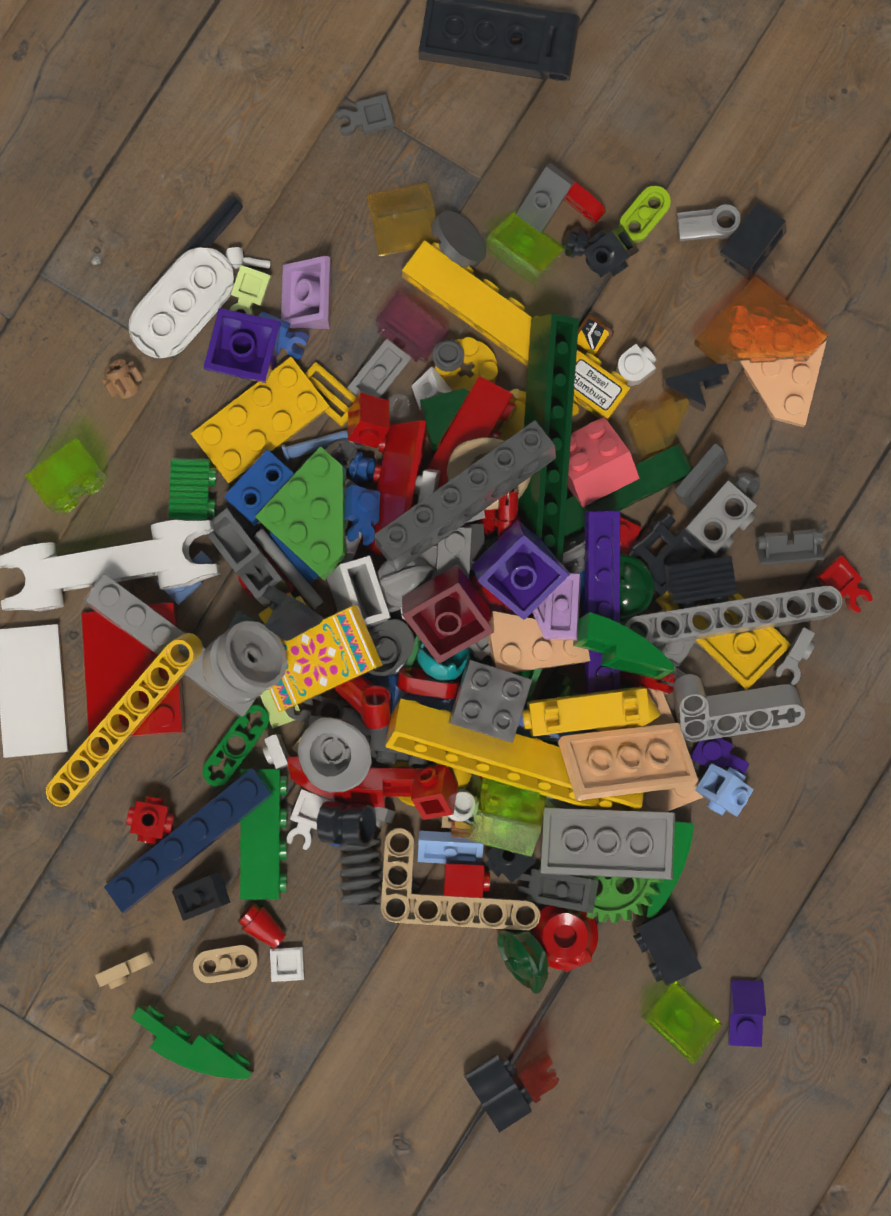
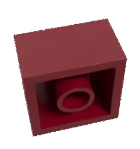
M458 564L402 596V616L438 664L494 633L493 612Z

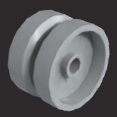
M244 621L231 627L208 645L204 650L202 658L203 675L209 687L220 698L237 704L252 701L264 691L278 684L285 675L287 666L286 652L279 637L268 630L265 625L254 621Z

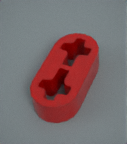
M575 181L564 201L588 221L596 224L606 213V209L593 195Z
M405 667L399 671L397 687L406 693L452 699L457 697L461 679L457 677L452 680L440 681L427 675L421 668Z

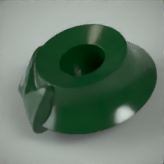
M620 554V621H627L642 614L650 605L654 594V581L651 572L642 561L630 555Z
M504 930L500 931L497 944L506 968L522 985L530 988L535 994L540 993L549 974V962L546 952L537 939L528 931L522 930L515 933Z

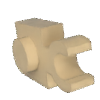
M148 951L96 974L95 977L100 987L108 984L110 989L129 982L126 977L127 975L154 962Z

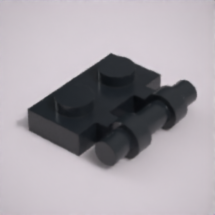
M666 513L659 521L655 520L649 526L650 530L639 541L635 540L629 546L631 550L626 554L637 559L640 558L646 564L653 577L654 591L659 596H663L668 591L664 569L665 564L696 560L706 552L684 528H681L675 535L668 530L676 522L669 513ZM660 538L665 545L653 556L648 549Z

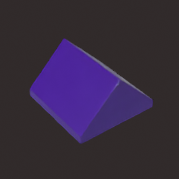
M219 308L203 369L266 383L277 363L281 321Z

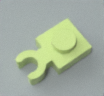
M241 265L231 295L238 297L239 300L238 303L230 308V311L237 312L243 309L246 314L254 316L252 305L255 303L262 306L272 275Z

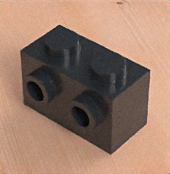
M668 909L654 916V918H650L635 926L638 934L633 937L642 953L647 951L653 963L649 964L648 967L656 982L662 980L664 985L669 986L702 969L672 909Z

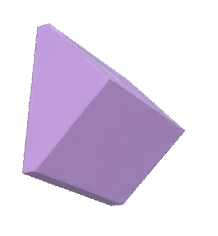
M321 256L283 265L281 320L291 323L290 328L330 329L332 265L329 256Z

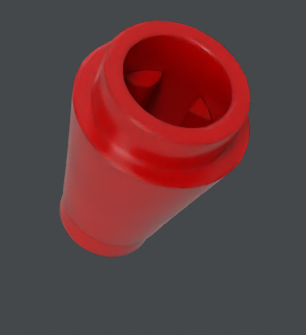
M255 902L243 912L237 921L242 925L241 930L270 945L273 949L286 936V933L282 931L263 905L258 906Z

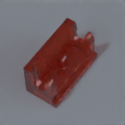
M546 1050L516 1069L519 1078L535 1103L541 1100L540 1096L553 1089L559 1082L555 1072L548 1075L546 1071L553 1064Z

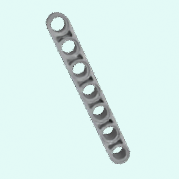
M822 586L635 616L627 621L624 626L628 628L632 625L640 626L644 631V638L654 646L825 619L841 608L842 596L836 588ZM819 595H825L830 599V610L822 609L819 606ZM788 600H794L799 604V615H793L788 611ZM757 605H763L768 609V620L758 618L755 613ZM726 610H732L737 614V625H730L725 621L724 612ZM693 616H703L706 619L707 628L705 630L696 629L692 623ZM663 620H669L674 623L676 627L674 635H667L662 631L661 622Z

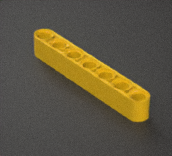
M191 633L182 634L163 649L48 783L46 796L50 803L63 807L82 794L201 656L203 646L201 640L196 635ZM179 644H183L189 649V658L181 655L178 649ZM159 667L164 668L168 672L169 681L160 677ZM139 691L147 694L149 704L140 700ZM119 714L126 716L129 721V727L124 726L120 722ZM99 737L107 740L109 749L101 746ZM80 760L88 764L89 772L81 768ZM60 783L67 785L70 794L62 791Z

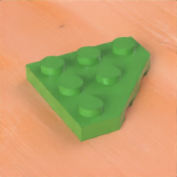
M320 446L262 508L255 518L325 580L346 558L344 499L346 469Z

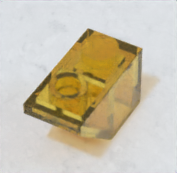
M674 397L660 403V409L649 412L648 408H644L630 415L631 419L627 421L625 426L639 461L670 448L688 409L689 401L687 398L679 401L678 397Z

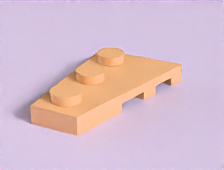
M492 611L494 633L487 636L492 667L516 673L590 661L589 650L573 646V640H545L536 619L526 618L523 620L517 615Z

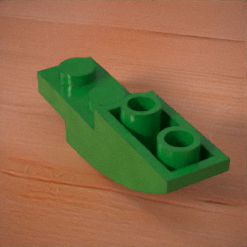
M150 1004L147 1008L143 1005L139 1006L131 1016L133 1020L157 1037L149 1048L182 1067L206 1075L230 1079H248L254 1071L249 1067L251 1064L250 1060L237 1051L233 1055L222 1048L225 1042L213 1033L209 1032L207 1036L201 1033L192 1042L189 1040L191 1034L178 1024H175L173 1027L163 1021L165 1015Z

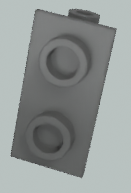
M815 528L793 531V540H788L787 532L763 533V536L757 537V543H755L760 565L824 560L821 548L823 534L822 531H816Z

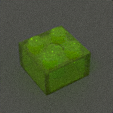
M77 437L24 475L45 505L56 515L60 512L64 515L73 510L79 504L77 502L79 498L86 493L90 496L99 491L104 486L103 481L108 478Z
M482 777L475 799L476 807L472 815L468 840L531 857L542 828L546 796L541 795L540 792L521 789Z

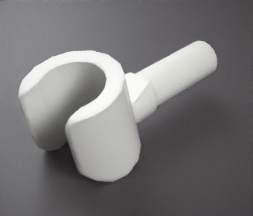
M240 247L228 248L226 252V258L232 265V269H238L241 265L270 268L271 261L250 257L244 258L243 249Z

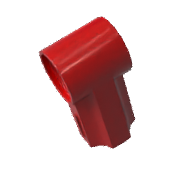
M363 675L335 687V690L362 714V723L366 727L382 729L389 725L391 704L390 692L386 688L374 686Z

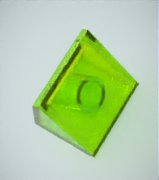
M514 211L488 235L486 250L536 287L564 249L562 245L546 233H540L517 216V211Z
M677 982L669 985L641 1016L645 1022L692 1065L697 1062L722 1026L708 1010Z

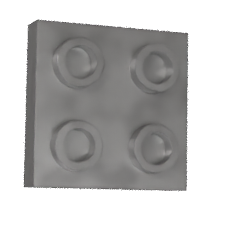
M468 660L448 723L513 743L532 679Z

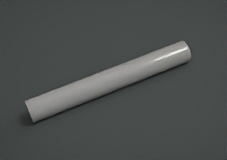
M264 529L260 530L254 536L256 541L314 610L318 609L324 601Z

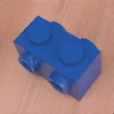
M266 450L226 493L224 498L255 526L259 522L255 516L289 481L294 473L269 450ZM272 476H279L276 481H269ZM251 499H257L255 504L248 505Z

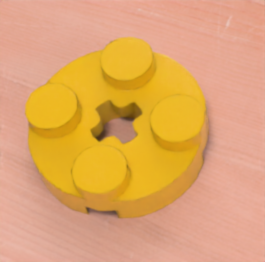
M471 337L454 340L463 348V363L466 365L471 363L474 366L472 369L474 375L471 378L467 375L460 377L458 374L461 370L460 367L455 371L445 372L435 366L436 371L452 391L462 388L471 391L479 376L495 384L498 375L497 360L494 353L487 345Z

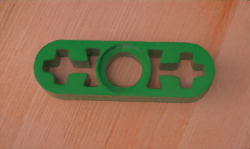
M251 705L243 717H238L214 750L202 770L203 777L208 784L215 787L226 785L255 747L270 724L268 712L263 707ZM259 711L262 713L260 719L264 723L261 727L255 725L249 733L255 735V737L250 741L247 735L236 730L240 725L246 729L250 723V720L247 718L248 714L252 713L255 715ZM233 737H241L245 741V750L240 755H232L227 749L228 741ZM222 751L227 758L236 761L233 767L227 763L223 768V772L226 774L225 778H216L213 781L211 779L213 773L209 769L212 765L218 767L224 760L218 757Z

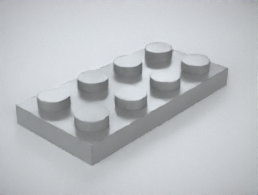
M544 808L541 873L673 880L675 813Z

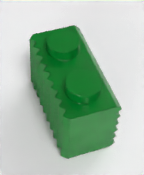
M171 458L169 521H207L210 518L216 517V499H210L211 486L216 487L217 467H211L210 459Z

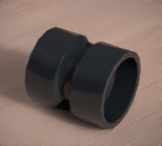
M326 801L320 807L317 816V834L321 842L342 844L345 842L351 846L367 847L373 840L376 828V815L371 805L351 803L346 807L344 802Z

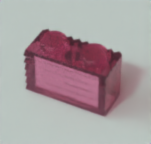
M400 291L396 293L375 320L376 326L379 328L377 333L385 340L388 339L390 342L395 340L404 347L402 351L410 356L414 362L420 359L426 364L432 356L434 347L449 335V329Z

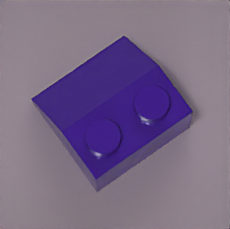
M519 520L472 564L477 581L523 620L570 575L543 541Z

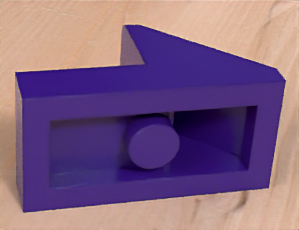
M730 980L728 1045L762 1047L763 1016H766L764 982Z

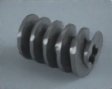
M372 840L367 847L351 846L346 843L340 845L341 850L349 853V855L340 858L341 863L349 866V868L340 871L341 876L349 878V881L340 884L341 889L349 891L348 895L340 898L341 902L349 905H381L378 902L372 901L373 897L381 895L380 890L372 888L373 884L381 881L380 877L372 875L373 871L381 868L380 864L372 862L373 858L381 855V852L372 849V846L380 843L381 840Z

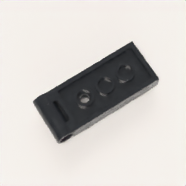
M427 0L419 46V60L548 80L549 78L556 81H569L571 79L580 17L568 12H555L487 0ZM518 38L522 42L520 44H513L511 40Z

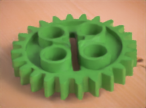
M575 876L596 881L600 879L603 884V891L600 895L596 896L593 913L587 912V917L594 919L598 915L599 922L606 923L610 916L611 922L616 924L620 922L621 916L625 921H631V911L637 915H643L641 904L652 906L653 903L649 895H660L654 884L664 882V879L632 878L634 888L632 892L626 894L623 886L627 878Z

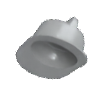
M431 547L398 572L395 571L388 560L384 562L378 571L377 579L384 600L388 604L402 607V596L435 578L437 548Z

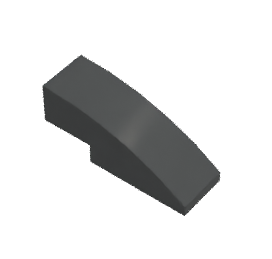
M227 508L211 520L214 531L207 534V536L254 597L265 608L272 604V602L262 596L269 585L283 593L291 589Z

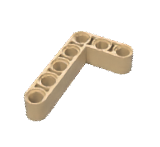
M402 828L394 829L386 836L381 911L384 918L388 921L406 924L531 930L539 923V909L535 904L526 900L411 894L414 838L410 832ZM399 833L406 835L409 839L408 848L400 853L395 852L390 844L391 838ZM402 866L406 870L407 879L403 884L396 885L390 881L388 874L392 867ZM397 898L404 902L405 912L400 917H393L387 912V903L391 899ZM430 900L437 905L438 911L435 917L425 919L420 915L419 905L423 901ZM458 902L466 903L470 909L469 916L463 921L455 920L451 915L453 905ZM490 904H496L502 910L500 920L494 923L486 921L483 915L484 909ZM522 906H529L534 911V918L529 924H520L516 919V912Z

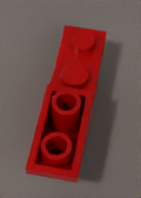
M299 756L287 758L292 781L317 795L347 804H368L372 807L385 808L386 797H411L416 768L404 766L375 768L370 766L365 779L358 786L345 792L330 793L317 788L309 781L303 772Z

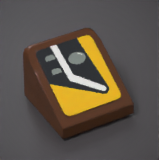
M588 314L578 329L577 349L584 354L588 352L597 358L613 337L614 331Z

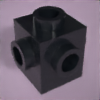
M620 225L608 234L603 229L589 239L591 246L583 251L586 256L587 265L593 272L598 273L601 278L609 272L614 277L629 266L626 260L639 252V249L623 226Z
M499 832L486 844L490 850L485 853L489 858L485 864L497 877L503 873L511 883L536 862L527 852L531 846L519 833L513 836L509 832L504 836ZM511 849L514 852V857L511 861L503 859L502 854L504 850Z

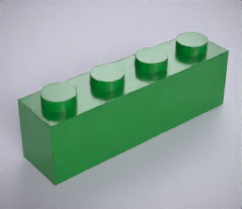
M241 769V776L250 769ZM257 769L274 795L240 821V900L281 899V893H287V873H281V860H287V841H281V828H287V808H281V795H287V776H282V770Z

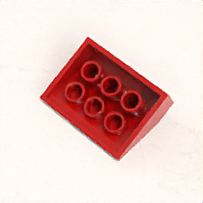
M417 420L390 425L388 433L379 445L378 452H382L384 455L382 465L376 464L373 483L378 484L377 491L380 492L379 522L372 526L375 534L415 506V484L421 472L427 438L426 421ZM375 539L367 545L366 551L368 555L385 557L377 547Z
M174 603L147 605L179 629L178 608ZM96 611L81 613L89 735L158 656ZM159 667L160 677L169 681L168 672L164 668ZM182 678L131 737L185 733ZM139 691L140 700L149 704L147 694ZM119 714L120 722L124 726L129 727V721L126 716Z

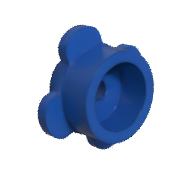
M361 452L356 454L349 469L353 483H358V486L363 487L365 483L370 484L373 481L375 471L374 459L368 458V456L363 457Z

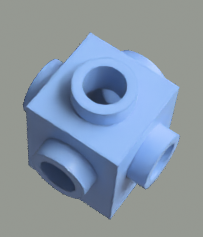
M711 763L695 791L708 800L706 806L714 812L723 816L726 811L738 817L754 789L743 782L746 777L731 767L726 771Z

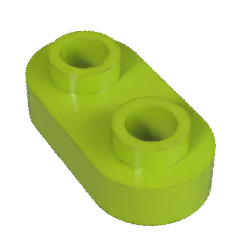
M660 186L647 187L623 214L619 226H623L634 243L644 241L667 214L671 204L669 193ZM656 200L660 206L657 209H653L649 206L648 202ZM635 223L640 227V231L633 233L629 230L628 226Z

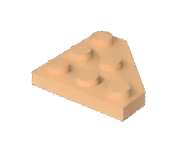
M736 311L727 342L729 348L738 358L755 391L759 393L767 406L766 409L772 419L804 427L828 335Z

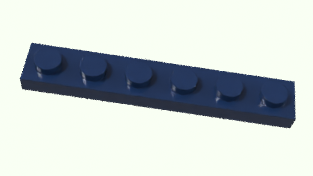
M251 768L105 885L104 888L120 911L127 913L274 795L273 791L257 769Z

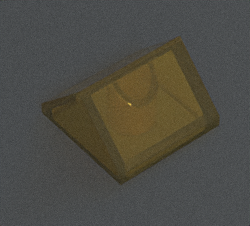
M428 183L366 195L378 257L418 249L424 240L430 245L433 242L440 244L438 235L434 238L432 234V222L436 215Z

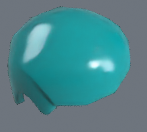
M422 643L418 649L417 658L419 665L427 675L440 681L452 680L459 677L465 670L467 661L470 660V651L466 648L438 664Z

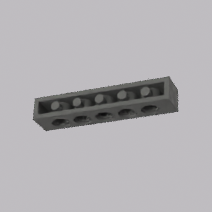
M533 421L374 534L377 547L395 571L398 572L556 459L554 443L538 423Z

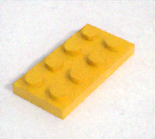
M290 357L271 372L266 383L257 382L193 431L191 435L231 485L243 476L266 450L273 453L282 444L286 443L325 413L330 406L294 359Z

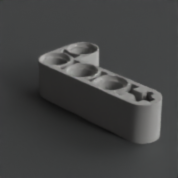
M683 675L674 683L677 720L684 739L691 742L792 727L801 723L805 718V710L798 690L790 684L706 696L702 681L696 675Z

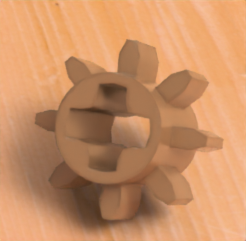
M118 359L111 362L105 368L104 373L106 377L102 378L101 381L111 397L118 394L121 399H126L139 391L140 385L138 381H141L143 377L133 361L127 364L125 360Z

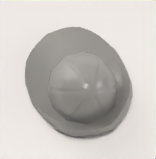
M320 718L314 721L303 732L297 747L301 767L309 781L317 788L330 793L345 792L358 786L365 779L372 763L371 750L366 737L354 726L340 719Z

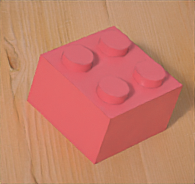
M605 417L571 433L568 487L582 508L639 479L629 449Z

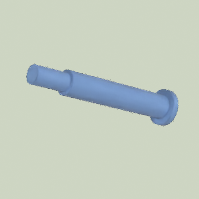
M340 431L285 447V444H282L285 461L288 463L291 458L316 452L320 446L326 449L330 444L340 439H348V431Z

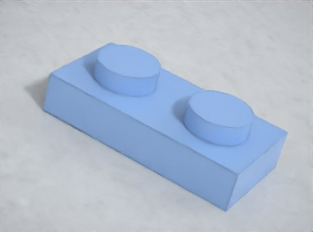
M419 831L418 862L482 865L484 834Z

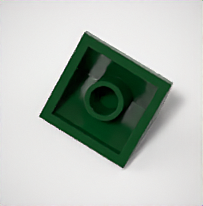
M465 388L420 400L422 420L426 421L427 438L433 457L470 393Z

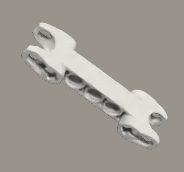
M171 520L151 525L153 540L57 556L56 544L53 542L22 546L0 556V568H20L26 578L25 587L19 594L1 601L2 610H32L40 612L64 607L63 591L93 587L104 574L115 582L158 575L159 586L162 590L192 586L205 579L220 575L219 565L195 564L189 556V546L192 541L201 535L213 532V522L210 520Z

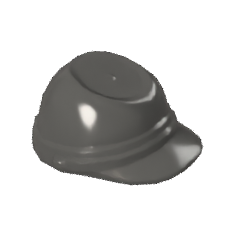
M389 619L379 625L368 628V632L382 662V666L369 671V673L375 676L397 674L404 667L415 645L414 635L407 624L399 619Z

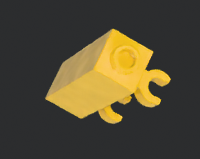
M642 686L527 701V709L522 711L524 729H530L532 736L651 721L647 688Z

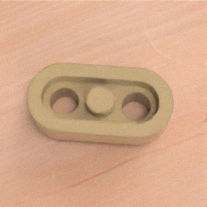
M247 945L207 950L195 958L193 972L204 983L244 978L256 970L258 956L255 950ZM239 955H245L248 958L247 966L240 967L237 965L236 959ZM207 960L215 962L216 969L214 972L210 973L205 970L204 965Z

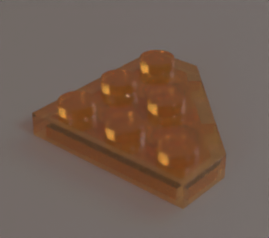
M755 276L695 339L694 345L717 364H731L732 361L749 360L750 363H769L780 359H794V362L808 361L823 345L829 334Z

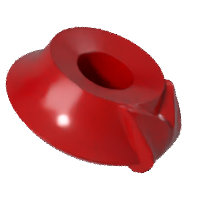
M548 905L540 911L539 923L530 932L546 952L549 967L563 970L567 973L593 961L592 955L596 950L599 935L595 920L588 918L587 912Z

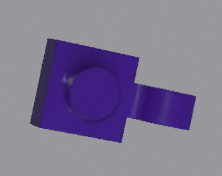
M722 738L699 741L691 755V760L706 768H709L712 763L720 768L722 766L726 768L731 767L743 775L750 764L741 758L729 754L733 744Z

